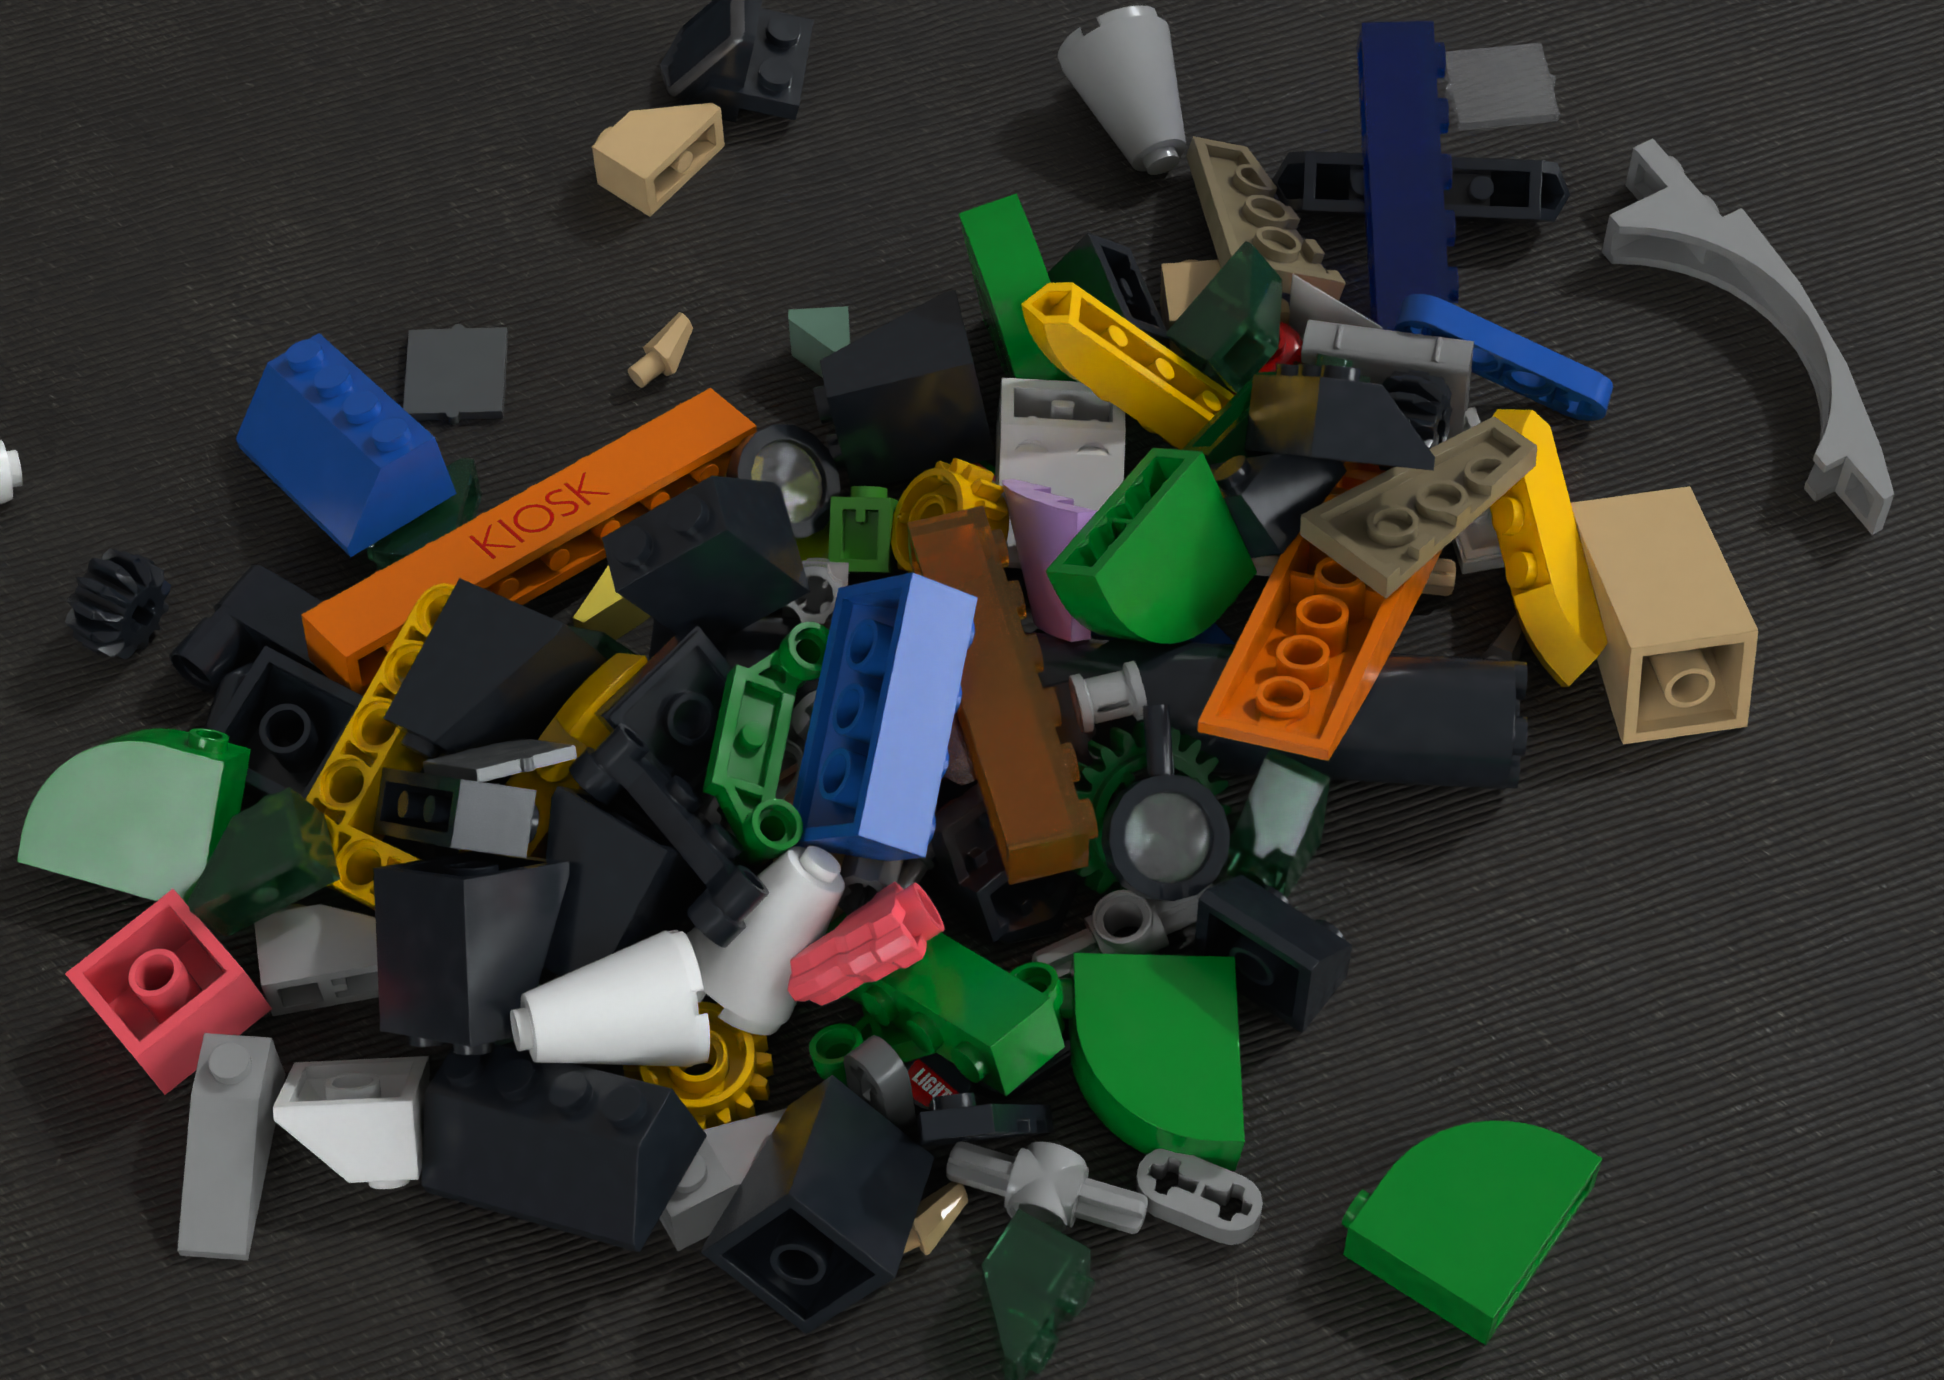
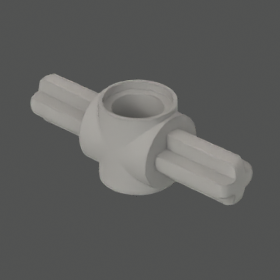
M1213 884L1208 885L1197 895L1176 901L1145 899L1130 890L1111 892L1100 899L1092 915L1084 918L1086 929L1034 952L1032 962L1049 964L1056 970L1059 978H1069L1074 953L1158 955L1160 949L1169 946L1168 934L1197 921L1198 899L1206 889L1213 887ZM1124 927L1140 928L1135 934L1128 937L1113 936Z
M961 1141L955 1144L948 1158L946 1177L950 1181L1004 1196V1207L1007 1208V1213L1010 1217L1036 1231L1060 1233L1066 1229V1226L1072 1227L1076 1218L1119 1231L1135 1234L1141 1229L1148 1208V1198L1144 1194L1088 1178L1089 1167H1087L1085 1160L1069 1148L1055 1143H1031L1027 1149L1021 1148L1017 1157Z

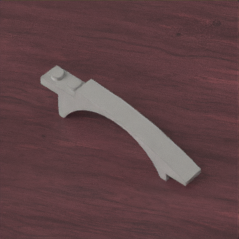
M1653 138L1633 147L1625 185L1639 201L1609 215L1602 253L1611 264L1662 268L1709 282L1735 295L1766 317L1785 336L1798 353L1808 371L1819 405L1820 442L1813 457L1815 464L1804 486L1805 491L1814 501L1835 491L1872 535L1881 531L1894 497L1882 448L1847 362L1801 283L1742 208L1722 217L1714 201L1709 196L1702 195L1687 178L1678 160L1673 156H1668Z

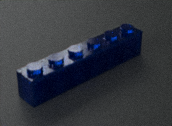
M1434 21L1362 23L1356 45L1370 319L1383 327L1384 330L1395 331L1400 307L1406 296L1426 294L1438 297L1449 303H1457L1459 297L1457 267H1448L1447 246H1454L1455 213L1454 210H1444L1443 190H1450L1452 186L1451 154H1441L1440 134L1448 133L1449 104L1447 98H1438L1437 78L1445 77L1446 51L1444 42H1435Z

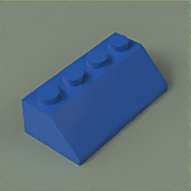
M320 333L309 339L296 342L285 353L267 363L236 436V442L239 448L350 557L457 494L435 437Z
M913 572L838 588L793 800V806L797 809L803 821V833L795 846L806 849L808 846H817L831 853L882 861L926 858L928 844L931 842L936 829L934 813L940 783L949 764V752L947 749L953 719L962 700V687L960 684L966 654L975 635L973 620L978 597Z

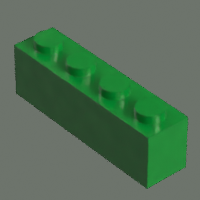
M843 912L830 922L826 934L834 930L848 915ZM939 933L927 941L925 955L920 961L906 969L899 968L876 982L864 983L840 997L843 999L847 996L864 1006L868 1013L881 1025L888 1026L892 1024L907 1033L922 1051L928 1054L936 1052L951 1061L968 1080L974 1083L982 1081L1005 1096L1065 1047L1052 1000L1049 996L943 933Z

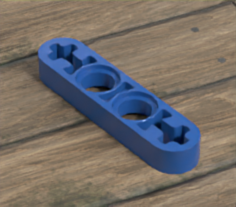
M1411 294L1403 299L1395 331L1474 341L1471 372L1574 419L1596 421L1606 415L1613 391V383L1605 375L1438 297L1426 294Z

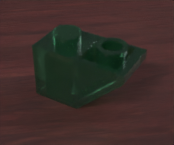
M1245 241L1165 334L1195 367L1237 394L1279 349L1283 279L1251 243Z
M1020 1209L1017 1210L982 1263V1292L1004 1380H1024L1030 1370L1039 1374L1045 1368L1059 1341V1336L1055 1335L1054 1332L1067 1313L1076 1317L1081 1312L1095 1285V1280L1090 1277L1091 1249Z

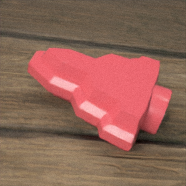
M894 881L876 893L872 900L849 914L834 930L807 946L790 960L792 974L790 975L787 991L794 1001L805 1002L810 1000L823 1006L839 999L864 983L876 982L899 968L906 969L923 959L927 941L945 930L941 916L919 884L913 883L903 889Z

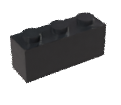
M383 767L373 833L448 848L527 858L528 844L533 841L539 824V812L535 805L537 790Z

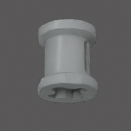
M1135 661L1124 663L1121 671L1083 679L1080 674L1069 676L1072 704L1078 725L1083 734L1093 732L1095 724L1131 715L1137 721L1143 720L1142 706H1147V700L1140 672Z

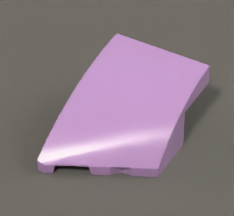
M1016 479L1002 480L1034 624L1045 633L1070 642L1091 639V631L1072 617L1061 603L1045 570L1097 511L1074 506V499L1051 494V487Z

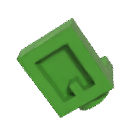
M852 486L850 497H831L828 553L830 562L849 563L850 574H894L895 556L892 550L891 536L893 515L898 500L887 498L888 488Z

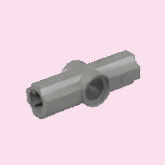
M807 558L806 561H802L810 593L782 607V617L800 618L801 623L816 622L824 624L826 619H832L838 588L848 586L849 563L830 562L829 559Z

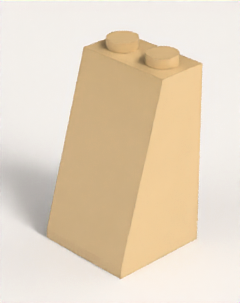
M1691 487L1572 502V510L1608 644L1597 657V661L1622 744L1748 727L1758 628Z

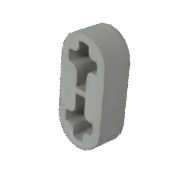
M1165 1149L1152 1151L1140 1162L1136 1176V1192L1144 1194L1148 1198L1147 1212L1153 1216L1227 1245L1243 1243L1252 1238L1258 1230L1263 1206L1261 1192L1254 1182L1246 1177L1196 1156L1175 1153ZM1167 1172L1176 1173L1179 1175L1178 1187H1171L1167 1195L1158 1193L1156 1191V1179L1162 1180ZM1231 1197L1241 1200L1242 1213H1236L1231 1221L1223 1220L1219 1217V1205L1226 1206Z

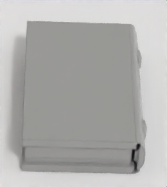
M1308 320L1301 351V364L1316 366L1333 365L1361 369L1359 382L1382 384L1394 371L1409 373V370L1429 372V376L1443 377L1452 393L1450 405L1453 408L1450 416L1451 430L1448 433L1447 440L1464 432L1465 411H1467L1469 404L1474 341Z

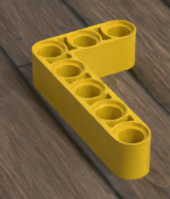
M452 584L434 585L426 590L417 600L292 822L284 840L285 854L288 861L326 887L375 910L373 868L421 860L383 842L382 840L385 835L373 833L383 767L421 772L423 761L427 760V758L413 752L400 743L405 733L385 720L384 716L455 587Z

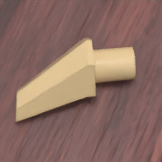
M679 312L643 346L646 355L628 368V374L637 386L643 388L661 373L669 376L677 371L693 330L690 320L683 313Z
M951 1181L920 1201L904 1253L917 1247L925 1255L932 1252L968 1203L967 1193L963 1184Z

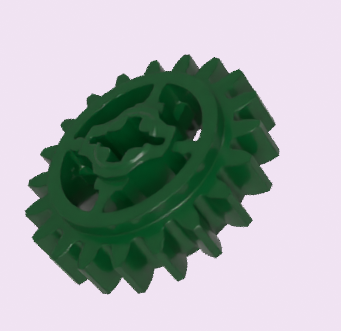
M1142 721L1135 722L1132 736L1118 727L1110 728V749L1092 740L1089 741L1087 745L1093 762L1087 766L1077 761H1071L1069 766L1072 772L1079 777V782L1076 786H1059L1057 790L1060 795L1072 801L1069 809H1063L1053 814V820L1071 828L1069 832L1063 834L1056 841L1057 847L1070 854H1074L1066 866L1079 876H1086L1084 885L1099 894L1105 891L1107 895L1117 890H1128L1119 883L1107 867L1101 837L1104 816L1113 799L1136 780L1132 773L1147 767L1144 722ZM1171 727L1174 775L1190 777L1208 788L1214 796L1224 791L1229 786L1228 781L1210 774L1219 762L1218 759L1204 751H1200L1202 744L1200 740L1185 733L1180 736V730ZM1159 793L1147 797L1135 807L1127 822L1125 842L1127 849L1131 851L1139 847H1150L1153 852L1143 858L1131 860L1140 873L1154 881L1172 882L1176 877L1182 879L1193 871L1192 864L1195 861H1199L1204 853L1206 834L1201 816L1190 802L1179 795ZM1219 802L1224 808L1225 815L1231 813V807Z

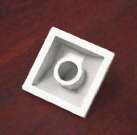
M429 1056L294 1062L274 1103V1121L347 1182H368L369 1186L375 1189L402 1187L408 1184L410 1180H418L422 1171L425 1090L429 1086L430 1078Z

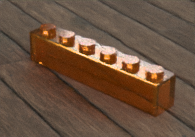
M983 506L907 522L909 561L913 573L978 597L973 620L975 635L966 654L960 684L962 687V700L956 713L1009 884L1087 867L1089 839L1098 837L1094 809L1089 798L1078 799L1073 782L1080 780L1076 754L1071 742L1060 744L1055 727L1062 724L1059 703L1053 687L1042 689L1038 673L1044 671L1040 644L1035 633L1027 635L1024 633L1020 620L1026 618L1025 601L1018 580L1008 582L1003 567L1009 566V555L1001 528L990 529Z

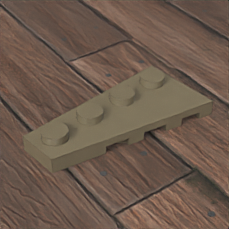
M1193 136L1186 158L1225 282L1232 283L1248 291H1257L1262 288L1291 294L1292 274L1339 301L1346 285L1345 280L1337 270L1326 271L1322 266L1321 262L1325 255L1324 251L1315 239H1303L1296 230L1300 218L1291 206H1285L1280 201L1274 199L1277 187L1249 148Z
M1493 416L1429 449L1435 456L1434 471L1393 467L1301 514L1300 535L1387 599L1536 466V444Z

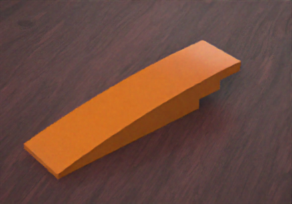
M1345 462L1344 467L1347 472L1323 503L1384 473L1385 470H1380L1378 465ZM1299 532L1285 552L1280 555L1198 720V732L1329 761L1394 648L1442 550L1385 599L1302 537Z

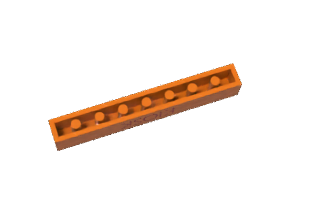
M712 388L678 404L666 413L637 429L631 430L619 439L579 459L574 464L530 486L518 495L478 515L473 520L435 541L427 543L417 551L375 572L370 577L301 614L309 660L329 679L364 696L417 600L426 590L434 585L443 583L456 585L459 578L513 602L524 605L606 558L602 537L710 476L724 477L731 454L744 438L757 432L756 425Z

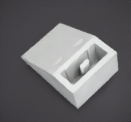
M1002 377L996 420L995 484L1003 487L1002 480L1016 479L1051 487V494L1074 499V506L1098 511L1124 481L1125 412L1111 402L1098 398L1089 387L1081 382ZM1009 516V532L1006 545L995 567L1021 569Z

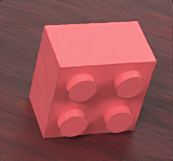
M174 889L170 890L65 973L164 1095L196 1071L204 1033L241 1035L272 1010L243 968Z

